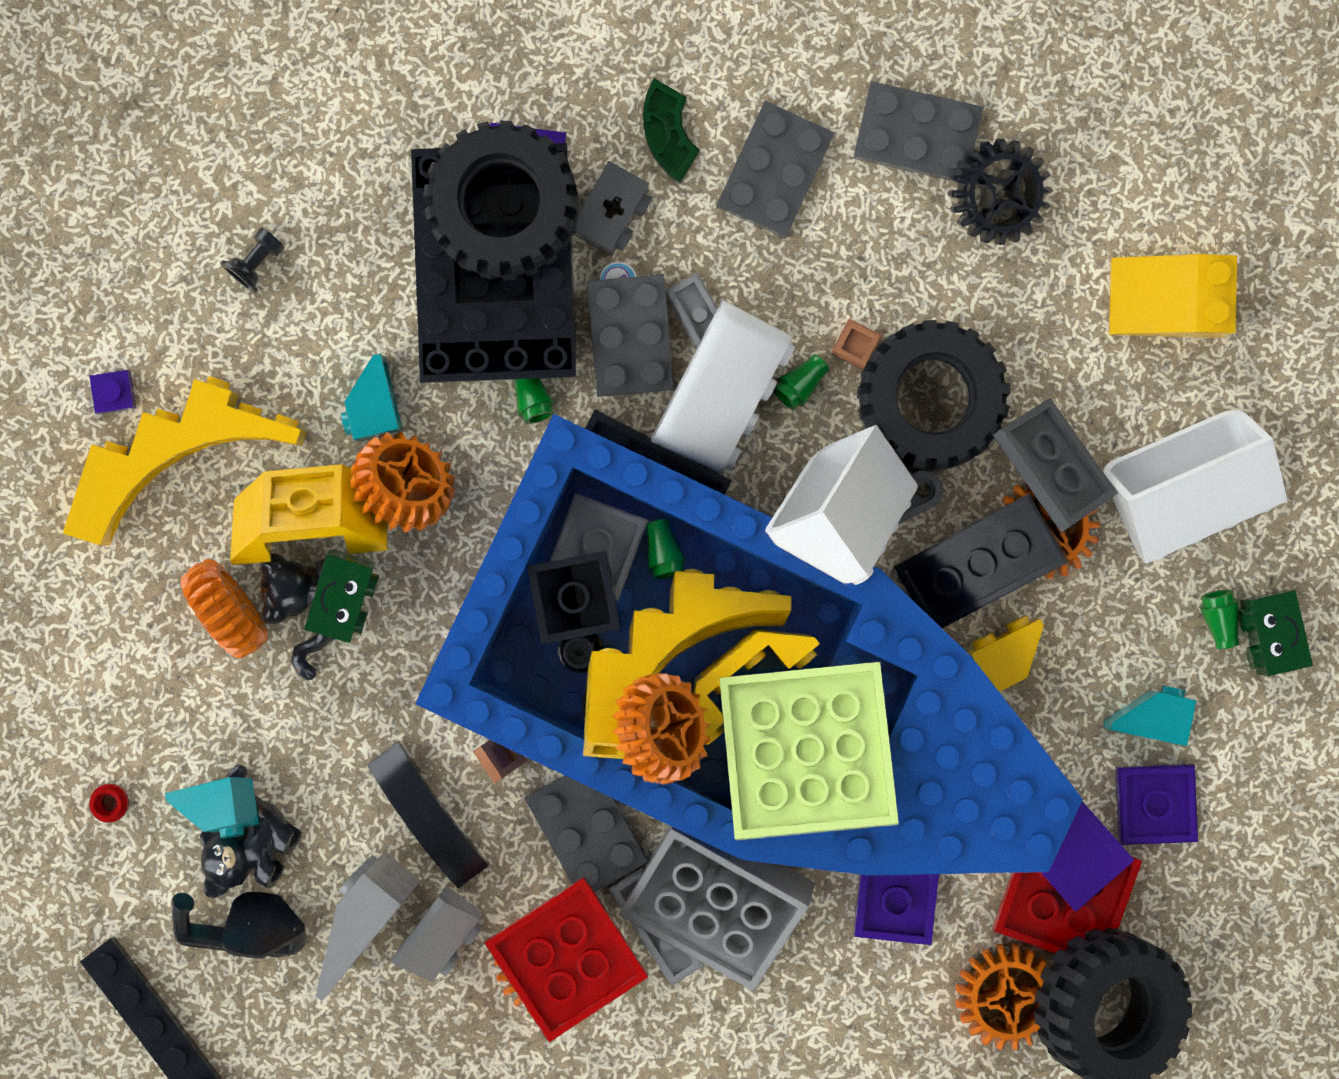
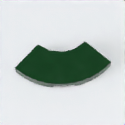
M653 78L646 94L643 109L645 138L648 148L660 168L671 179L681 185L700 153V149L688 139L682 126V112L687 97Z

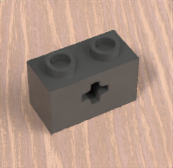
M608 161L578 214L576 229L572 230V235L610 256H613L617 248L623 251L633 234V230L629 228L635 215L642 217L652 200V197L647 195L649 183ZM616 202L619 203L622 216L615 214L612 219L607 218V209L605 207L613 208Z

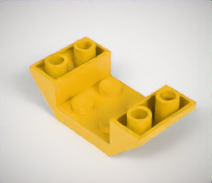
M345 465L264 471L234 499L230 562L232 565L271 562L272 542L333 536L344 537L349 554L388 551V522L382 520L375 524V514L372 512L363 514L365 503L354 501L356 490L350 488L353 476L350 474L351 468Z
M753 629L694 678L693 693L700 694L698 704L700 707L708 708L703 716L705 722L711 724L705 729V735L711 740L706 745L713 742L725 731L722 726L724 723L723 713L708 696L712 691L717 695L721 693L720 678L733 677L732 674L743 665L748 670L766 656L763 651L766 646L770 648L785 667L790 669L792 666L800 669L817 655L813 650L820 644L816 638L808 634Z

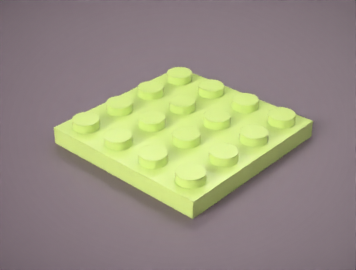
M880 662L720 678L735 840L899 824Z

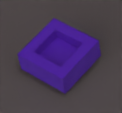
M122 370L89 376L95 414L100 415L137 409L131 371Z

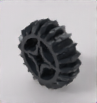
M996 139L993 145L989 141H984L980 143V152L976 149H969L967 151L970 163L964 160H959L956 163L962 174L949 177L952 182L958 183L957 190H949L947 193L949 197L958 198V202L953 204L950 210L952 213L962 212L956 223L962 227L969 225L967 234L970 237H976L980 234L981 242L990 243L993 239L995 244L1004 245L1007 238L1011 242L1020 241V231L1027 235L1033 233L1031 221L1035 223H1042L1044 221L1038 211L1039 209H1049L1051 207L1050 203L1043 201L1044 194L1053 192L1052 187L1043 186V181L1047 180L1051 174L1048 171H1038L1043 165L1044 160L1040 157L1032 159L1034 150L1031 147L1021 149V143L1016 140H1011L1008 145L1005 139ZM1004 159L1010 162L1007 169H1002L995 177L983 172L986 167L998 160ZM1022 179L1024 180L1025 184L1024 197L1021 195L1019 190ZM993 185L1004 186L1001 190H1005L1004 197L1007 199L996 198L999 194H996V187ZM976 186L981 192V200L978 206L975 201ZM1005 207L1014 209L1017 212L1005 222L998 224L989 222L994 215H999Z

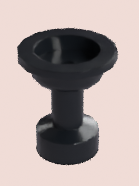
M262 227L253 236L257 242L256 246L243 260L232 258L229 261L221 260L220 262L224 270L253 293L258 291L256 284L259 277L255 272L257 267L269 254L277 257L285 248L276 237Z
M597 634L559 641L557 654L560 662L566 669L573 673L588 672L592 651H600L604 647L600 637Z

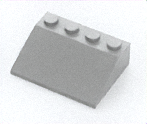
M669 825L627 898L619 916L754 991L808 909L815 883L784 865L741 860ZM638 910L649 915L650 918L644 919L639 915ZM672 929L681 933L686 942L676 937Z
M386 851L378 859L371 855L339 889L344 897L336 906L316 997L321 1001L324 1000L421 881Z

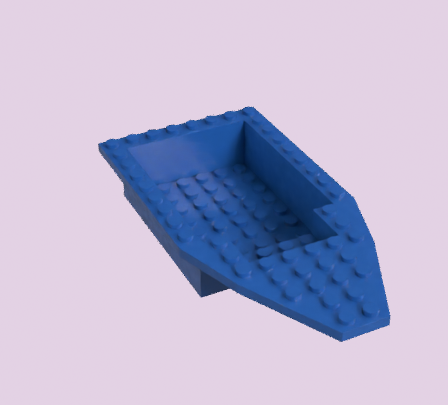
M553 414L417 698L416 705L741 860L860 875L1049 872L1083 798L975 660L881 569L874 566L873 574L860 584L854 585L852 582L844 584L775 545L766 533V527L772 517ZM575 493L647 519V524L657 520L668 519L672 532L686 560L683 564L684 570L696 569L704 574H713L714 589L736 587L743 592L754 593L772 590L780 595L791 596V611L784 626H751L725 631L696 643L675 657L660 672L662 674L667 673L668 675L680 676L681 682L691 683V693L693 692L694 678L753 629L813 636L820 643L813 649L817 655L800 669L795 666L788 669L779 661L770 648L766 646L763 649L766 656L749 670L743 665L732 676L880 662L898 825L735 840L725 731L713 742L703 746L707 756L699 760V769L691 772L690 777L669 784L644 782L642 776L632 775V765L622 764L623 759L583 756L585 719L582 713L581 700L587 685L588 672L573 673L562 665L557 654L559 641L542 644L527 570L529 565L549 562L551 560ZM645 527L618 600L622 628L597 634L602 641L603 649L612 648L620 650L622 654H628L629 627L634 611L655 608L669 614L670 586L673 577L654 579L653 571L648 570L647 527ZM714 691L710 692L708 696L723 713L721 693L717 695Z

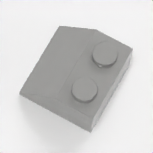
M446 885L390 961L396 966L432 982L439 973L446 977L460 959L454 953L462 942L470 945L483 928L478 923L483 913Z

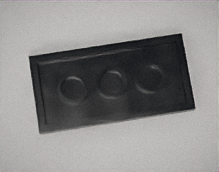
M1030 492L900 562L894 568L912 600L941 628H944L1068 563L1069 559Z

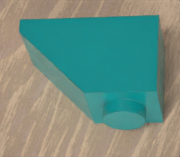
M381 353L375 354L369 360L344 401L346 412L341 413V420L346 435L352 434L353 440L357 442L381 437L386 432L390 435L400 431L403 432L386 357Z
M1163 685L1161 692L1149 690L1106 718L1103 728L1187 746L1197 700L1185 698L1186 690Z
M228 777L165 793L166 801L203 832H220V838L244 835L243 828L259 824L252 778Z

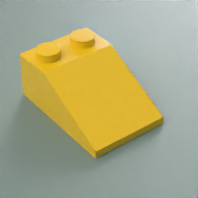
M1187 254L1111 258L1109 335L1225 338L1236 333L1237 255Z

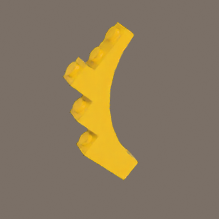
M211 376L207 377L206 383L194 379L180 423H177L180 415L157 408L155 415L142 413L129 455H127L129 447L106 441L104 447L91 444L63 534L97 545L110 546L122 517L138 494L157 475L185 456L213 445L239 440H275L303 446L307 432L297 428L298 420L277 414L275 421L261 417L263 409L240 402L238 409H235L239 394L229 390L230 383Z
M687 569L683 572L675 571L670 586L669 614L655 608L634 611L629 627L628 654H622L620 650L612 648L592 651L588 665L583 756L624 758V751L615 749L620 743L619 737L612 733L618 727V722L612 715L620 711L616 700L624 696L623 688L633 684V681L638 680L639 677L660 673L675 657L696 643L725 631L751 626H784L791 611V596L780 595L772 590L754 593L743 592L736 587L714 589L713 574H704L696 569Z

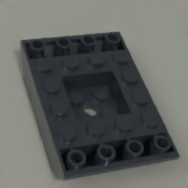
M555 143L557 150L563 152L568 160L567 143ZM441 148L411 149L420 383L576 377L577 343L572 232L570 234L571 241L565 250L561 249L556 254L557 259L549 266L544 264L537 268L538 273L527 277L526 274L517 275L516 280L504 281L503 277L492 280L481 277L477 272L467 271L444 251L434 236L425 213L427 203L424 198V185L429 184L428 170L432 162L437 163L441 156L438 151ZM508 166L492 168L480 174L470 185L465 197V208L470 222L480 232L497 238L513 236L526 229L536 218L540 204L539 191L533 179L523 170Z

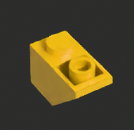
M1027 615L1021 616L1006 624L1007 632L997 637H994L991 632L972 642L974 649L967 653L975 660L999 692L1028 677L1044 627L1040 618L1029 620Z

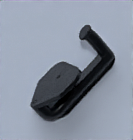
M246 892L237 896L232 902L225 927L190 923V911L194 908L195 902L189 894L177 893L171 899L173 934L175 940L181 945L226 951L233 956L262 959L267 956L284 957L295 955L305 946L306 928L304 923L279 895Z

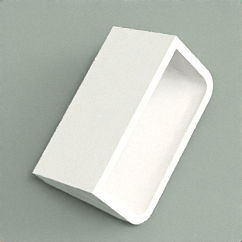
M722 300L659 421L651 441L720 474L724 468L731 470L741 452V449L736 447L741 435L749 436L759 418V415L753 412L760 399L767 402L776 386L777 381L772 379V376L778 364L785 367L795 349V346L790 344L792 336Z
M1229 410L1214 415L1108 463L1103 470L1108 480L1118 492L1112 498L1137 554L1146 564L1162 559L1183 547L1196 544L1219 531L1232 528L1238 523L1260 513H1266L1288 501L1273 438L1245 412L1240 410Z
M874 425L818 451L808 461L766 527V533L778 547L844 584L852 582L854 585H857L867 580L873 574V567L879 556L885 552L889 538L898 529L899 520L903 513L911 506L910 501L918 485L878 426Z

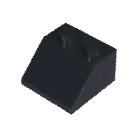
M608 551L527 566L542 644L622 628Z

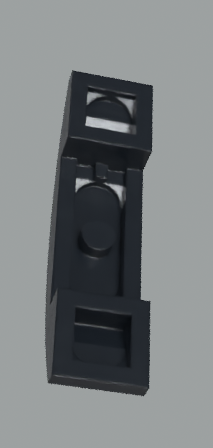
M399 741L367 764L401 819L428 855L457 888L463 886L489 866L467 834L464 835L420 775L421 771Z

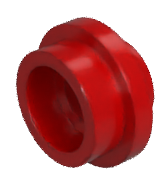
M104 784L96 788L91 794L89 808L92 815L99 821L112 823L120 820L127 813L129 798L122 787L116 784ZM106 796H112L115 799L116 806L113 810L105 807L104 799Z

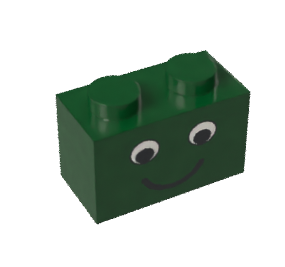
M330 549L325 558L304 630L347 643L351 642L354 633L362 634L368 612L361 610L365 596L373 598L379 579L378 574L372 573L375 562Z
M1281 590L1240 600L1242 609H1238V621L1242 631H1247L1250 647L1246 648L1247 660L1251 669H1256L1257 675L1272 676L1313 666L1296 590Z

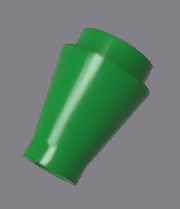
M813 354L805 362L778 377L773 392L787 408L795 410L798 406L803 407L830 369L821 357Z
M540 379L514 380L518 416L523 417L526 424L538 423L553 416L554 410L552 406H554L555 402Z
M662 519L646 524L648 531V570L653 571L654 579L674 577L675 571L683 572V564L686 560L672 532L669 520Z
M1217 590L1202 595V604L1199 608L1213 636L1216 649H1228L1238 646V599L1233 597L1232 590Z

